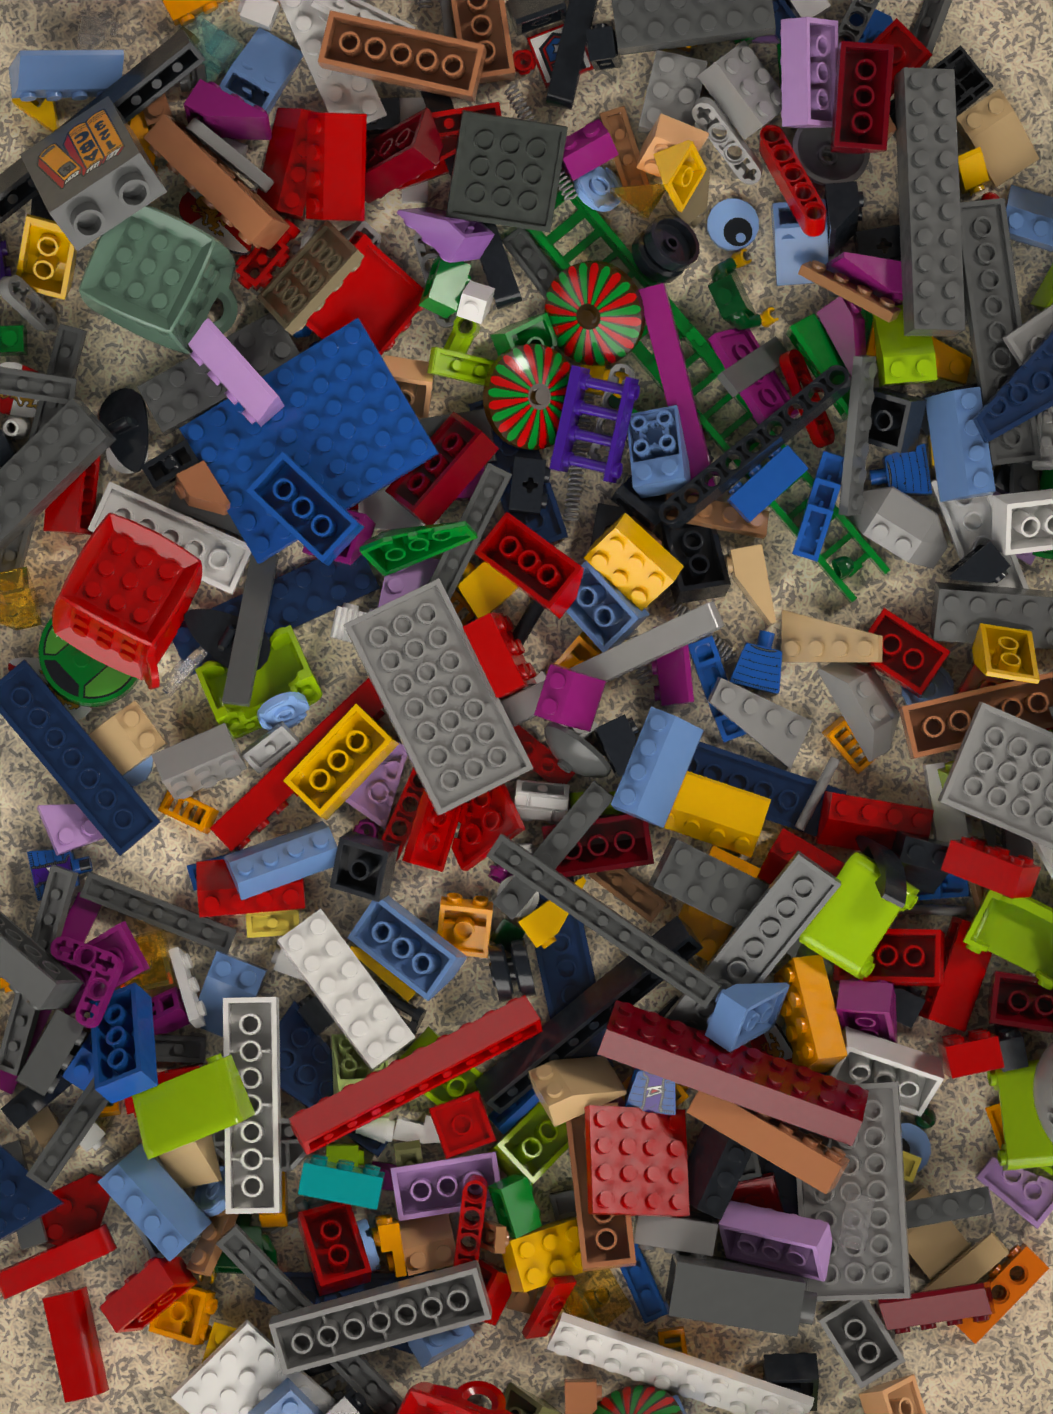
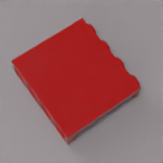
M356 230L349 241L365 257L361 260L362 262L358 269L350 272L343 280L342 286L326 298L323 307L307 319L305 326L323 340L359 318L382 355L394 346L395 338L400 332H404L410 327L411 319L415 314L424 309L419 306L424 289L375 246L366 234Z

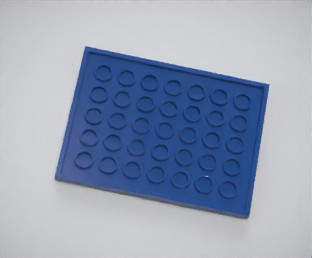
M359 318L262 377L284 404V407L262 427L257 422L251 424L242 414L245 409L239 402L234 405L229 399H226L179 428L199 462L205 461L231 503L230 509L227 512L259 564L298 541L246 491L282 451L297 462L346 510L439 454Z

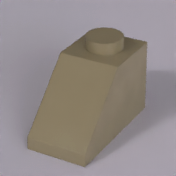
M706 170L682 212L677 211L671 198L666 202V207L675 217L680 218L693 228H696L706 219L703 215L707 211L710 171Z

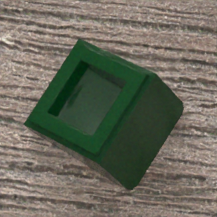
M503 918L490 940L495 944L501 943L505 950L511 953L510 942L521 939L525 931Z

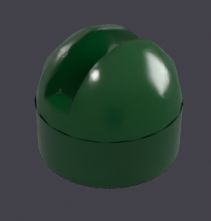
M840 556L832 560L833 569L839 579H843L853 572L854 562L851 558Z
M926 1108L924 1114L932 1120L930 1124L918 1115L914 1117L916 1124L923 1129L931 1128L936 1122L934 1111Z

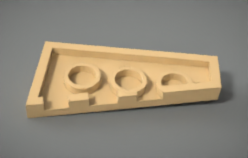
M782 610V662H882L883 636Z

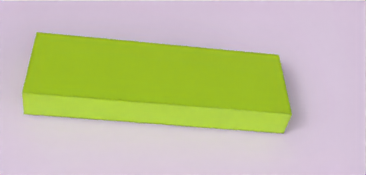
M431 347L427 373L484 386L487 373L494 360L439 347Z

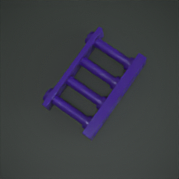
M572 365L549 469L568 472L571 466L603 472L605 473L603 481L616 483L623 470L621 460L634 401L638 399L640 393L639 380L626 377L625 383L619 384L592 378L589 374L590 369ZM588 388L622 395L619 410L586 404L584 401L585 391ZM587 414L616 421L613 436L581 430L578 426L580 416ZM582 440L610 447L607 462L574 455L572 452L574 442Z

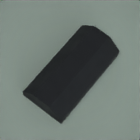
M961 45L933 67L935 69H954L956 117L993 88V84ZM894 98L890 101L889 115L896 126Z

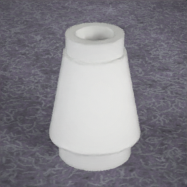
M11 415L3 425L4 433L17 440L25 438L31 430V424L27 417ZM12 423L16 426L15 432L13 431Z
M389 1117L377 1118L356 1129V1134H361L384 1144L385 1141L392 1142L395 1121L389 1120Z

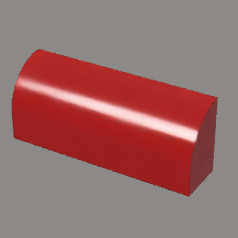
M100 456L45 509L43 531L76 535L93 534V532L88 530V527L95 514Z
M952 916L945 936L944 986H928L925 994L926 1001L918 1016L965 1032L992 953L981 951L980 954H977L967 949V943L963 942V939L971 922Z
M87 1286L45 1295L42 1300L65 1403L108 1391L109 1386Z

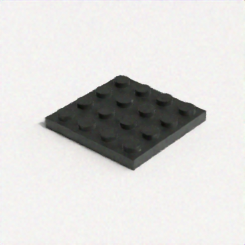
M462 110L446 217L550 233L568 127Z

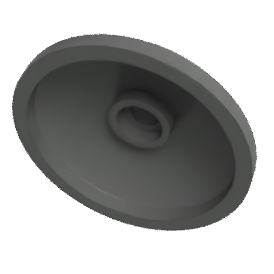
M832 128L797 129L792 141V148L809 179L814 183L825 186L828 183L854 182L864 173L869 162L870 153L849 154L830 152ZM827 156L831 161H827L823 157Z
M549 722L545 726L544 734L551 753L559 761L557 765L567 773L573 771L581 776L603 778L610 774L611 767L608 761L584 738L558 723Z

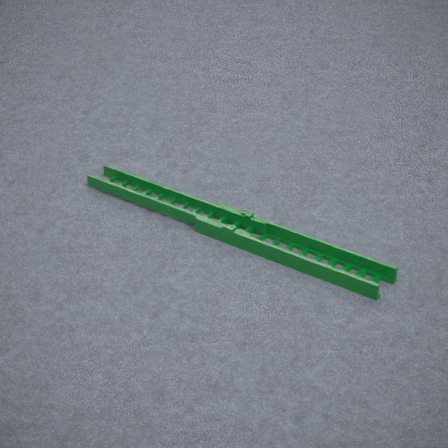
M566 178V179H564L563 181H561L559 184L564 183V182H566L567 180H570V179H569V178ZM570 182V183L566 184V185H565L564 187H562V188L568 187L569 185H571V184H573V183ZM573 184V187H571L570 189H568L565 193H567V192L573 190V189H574V184ZM562 191L557 193L554 210L566 201L564 196L561 195ZM576 191L571 193L568 197L575 195ZM578 196L570 199L571 203L577 208V211L549 235L545 236L542 231L526 229L561 272L570 267L569 263L601 237L613 251L602 260L603 262L611 263L618 257L630 271L627 275L631 279L635 277L643 288L657 285V282L649 279L639 270L630 250L598 212L585 205ZM586 219L594 231L567 254L562 256L554 244L581 221ZM669 298L679 340L684 338L695 352L685 361L686 368H689L700 358L712 372L692 389L695 396L725 370V367L704 337ZM647 326L644 327L641 339L649 333ZM639 341L631 355L664 393L654 353L651 354L644 344ZM728 393L704 414L697 409L702 428L723 453L730 449V446L724 439L751 418L758 426L740 393L735 397ZM734 398L746 413L719 435L708 422V419ZM771 429L770 435L776 436L775 432ZM761 443L752 444L750 446L749 452H751ZM735 459L731 462L738 468L741 460ZM806 471L794 482L796 483L802 478L811 489L814 479ZM748 474L744 476L747 481L751 478ZM808 498L788 515L774 500L768 506L791 534L797 538L799 528L792 519L805 509ZM835 505L831 521L835 518L847 534L822 555L820 554L818 562H815L851 604L857 597L842 581L843 579L838 578L835 571L826 562V559L852 538L864 554L854 562V570L849 575V578L863 567L862 563L868 558L883 576L890 569L845 515L839 514V508Z

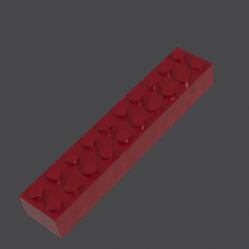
M616 1000L597 1053L598 1055L853 1146L863 1122L869 1094L868 1090L858 1085H851L837 1080L833 1076H826L812 1071L808 1067L787 1062L783 1058L762 1053L755 1048H748L742 1045L729 1052L705 1036V1030H698L680 1021H673L655 1012H648L630 1003Z

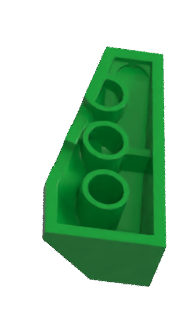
M547 312L510 324L490 334L498 356L512 347L523 344H541L554 350L555 346H557V337Z
M466 521L397 528L381 532L367 539L359 547V550L385 577L478 538V536Z

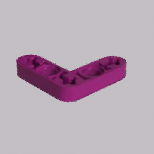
M66 936L57 937L53 940L50 947L53 957L61 962L92 972L76 1009L75 1017L78 1023L86 1028H94L103 1019L122 973L123 962L121 958L109 951ZM61 946H67L74 950V954L61 952L59 949ZM85 951H91L93 954L92 960L87 964H82L81 955ZM100 959L107 963H114L113 969H107L99 964ZM103 983L105 985L104 994L100 997H95L93 993L95 986ZM90 999H92L96 1003H99V1005L96 1006L95 1004L89 1003ZM86 1012H92L94 1016L92 1018H86L84 1017V1014Z

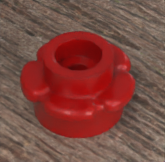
M517 50L513 53L515 72H519L520 75H527L530 73V70L535 68L536 61L530 50ZM522 60H525L526 63H525V64H521V61H522Z

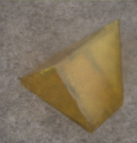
M663 183L610 188V193L640 218H649L666 191Z

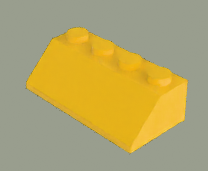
M355 704L283 781L321 818L328 820L399 743L359 705Z
M687 771L664 828L752 857L771 799Z

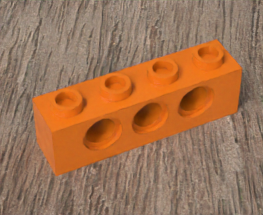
M1024 1243L1021 1246L1016 1244L1012 1247L1007 1255L1008 1259L1002 1265L996 1264L988 1273L990 1278L987 1281H990L991 1290L996 1285L1004 1287L1003 1295L999 1298H993L995 1313L989 1314V1320L973 1322V1317L963 1318V1324L956 1325L975 1344L1049 1269ZM1014 1266L1022 1268V1275L1018 1279H1011L1009 1275L1011 1268Z

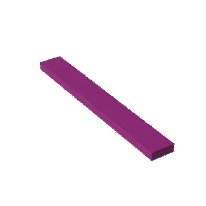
M665 283L638 290L643 300L644 316L667 405L678 406L692 480L707 468L711 461ZM712 477L708 482V486H715V477Z
M78 892L65 920L61 936L85 943L102 905L79 897L80 892ZM61 946L59 949V951L68 953L74 951L68 948L67 946ZM52 1009L40 1010L27 1059L36 1046ZM0 1070V1090L12 1095L18 1084L15 1081L18 1076Z

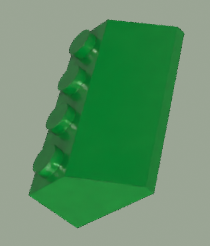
M814 313L789 327L786 335L796 350L802 354L806 365L815 378L833 365H841L846 368L820 318H817ZM838 375L834 377L832 384H841L845 376ZM850 390L833 404L843 421L848 418Z

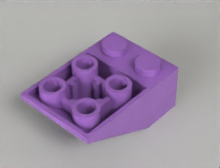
M421 207L397 211V214L404 219L405 225L414 229L421 236L424 243L432 246L439 253L440 258L449 263L480 259L495 235L482 222L446 217V211L437 208Z

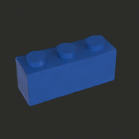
M788 445L783 449L780 447L768 457L770 461L764 467L759 464L748 473L751 478L744 485L739 481L728 491L731 497L727 501L748 524L809 469Z

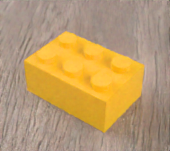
M624 513L592 544L584 556V559L641 611L675 581L684 567L627 513Z
M577 1217L557 1220L542 1225L517 1239L509 1237V1244L505 1247V1254H502L512 1292L525 1293L545 1286L551 1277L575 1276L583 1273Z

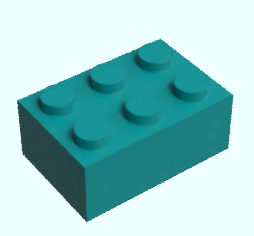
M313 1154L311 1158L307 1157L304 1161L298 1194L377 1210L385 1172H380L381 1167L365 1164L364 1168L355 1167L353 1161L339 1159L337 1163L329 1162L327 1156Z

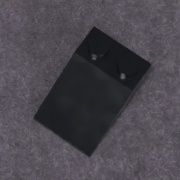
M661 521L664 548L684 566L675 581L670 585L674 603L680 604L725 597L731 582L717 529L685 524L683 527L673 530Z

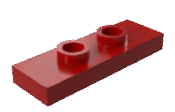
M520 725L513 727L534 768L532 770L548 783L567 785L575 775V772L567 773L557 765L559 761L546 746Z
M573 1275L551 1277L522 1330L525 1339L548 1335L577 1283Z

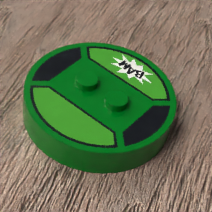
M52 618L46 624L39 642L40 667L48 685L64 700L84 707L105 706L126 696L137 684L139 679L93 659L57 636L52 626Z

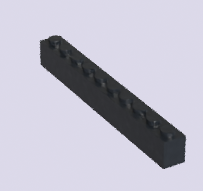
M182 28L60 127L107 96L112 100L126 122H129L206 59L198 46ZM22 158L0 174V224L39 194Z
M679 916L673 918L651 936L686 961L703 949L692 929ZM628 955L542 1026V1032L522 1042L474 1082L485 1103L498 1114L504 1112L533 1088L528 1071L552 1060L570 1058L607 1027L616 1000L634 1005L664 981V979Z

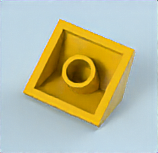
M686 140L654 153L662 182L679 212L684 210L707 170L691 140Z

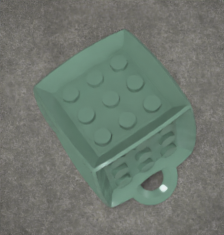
M149 205L100 236L79 286L81 298L96 313L140 337L187 355L193 352L188 345L207 319L216 298L222 301L224 312L222 317L213 322V324L222 334L232 327L238 312L236 297L229 289L235 270V261L227 246L190 223Z

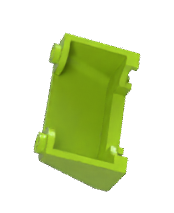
M291 625L276 629L270 637L271 652L268 661L261 669L256 671L249 707L224 704L222 702L228 668L224 667L221 663L207 661L201 667L195 669L216 721L219 725L225 723L235 739L262 728L257 718L258 709L263 703L278 694L299 692L305 695L309 706L322 697L319 684Z
M855 852L847 860L836 877L841 881L842 885L799 937V942L862 980L864 977H868L875 967L873 963L874 957L871 955L899 911L911 910L918 900L916 895L920 890L906 881L907 895L906 904L903 908L881 898L875 884L881 873L875 860Z
M987 889L963 939V942L967 943L966 948L977 954H980L981 951H989L1035 974L1039 979V985L1052 990L1053 908L1031 897L1013 899Z
M219 1053L206 1059L208 1064L132 1096L147 1159L154 1158L236 1125L255 1115L231 1054L222 1057V1054Z
M1039 1059L1029 1060V1067L1002 1072L1001 1069L987 1072L989 1086H993L995 1091L999 1093L1005 1144H1002L1001 1150L997 1151V1159L1003 1171L1053 1166V1144L1039 1121L1033 1098V1080Z

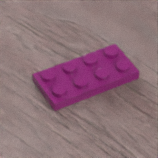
M733 328L714 333L708 338L725 369L760 347L750 329L738 330ZM774 370L740 393L758 425L791 399ZM798 409L791 413V418L799 414Z
M125 921L86 943L109 951L121 958L123 970L115 989L150 968ZM85 951L81 955L82 964H87L92 960L93 954L91 951ZM100 959L99 964L107 969H113L114 963H107ZM58 960L84 982L69 1006L62 1008L64 1013L70 1016L76 1012L92 972ZM100 983L95 986L93 990L95 997H100L104 994L105 985Z

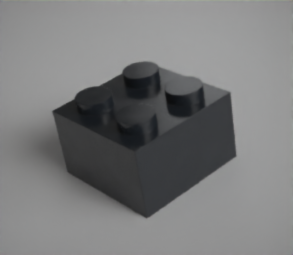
M873 387L874 401L871 405L870 415L872 425L869 430L868 444L898 453L916 451L927 400L884 387Z
M354 831L347 832L339 837L330 888L376 902L381 901L390 893L399 845Z

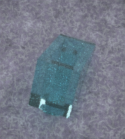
M199 15L196 21L202 53L207 62L205 66L216 74L223 72L226 75L233 62L244 49L243 44Z

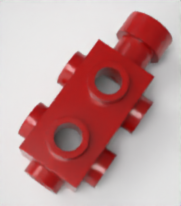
M287 218L283 220L290 225L289 229L271 248L277 252L275 257L270 258L267 256L269 249L264 247L258 249L252 244L254 247L249 255H242L235 264L238 267L235 271L238 276L237 281L247 290L252 287L257 292L260 287L265 288L272 281L274 276L271 274L277 267L281 269L290 259L288 255L290 249L287 244L291 239L294 240L301 231ZM252 270H258L260 275L253 278L250 276Z

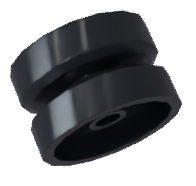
M661 215L648 225L647 229L635 238L632 244V256L636 266L645 276L658 283H671L677 279L685 269L697 260L700 254V244L694 231L683 220L672 215Z
M524 938L510 942L509 947L512 958H507L505 948L501 943L488 946L491 961L489 968L493 986H496L500 1003L514 998L512 983L517 982L521 996L526 995V997L536 995Z

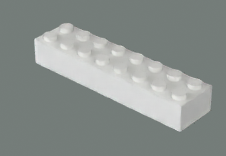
M279 997L223 998L224 1057L232 1055L255 1111V1115L224 1129L226 1214L281 1213Z

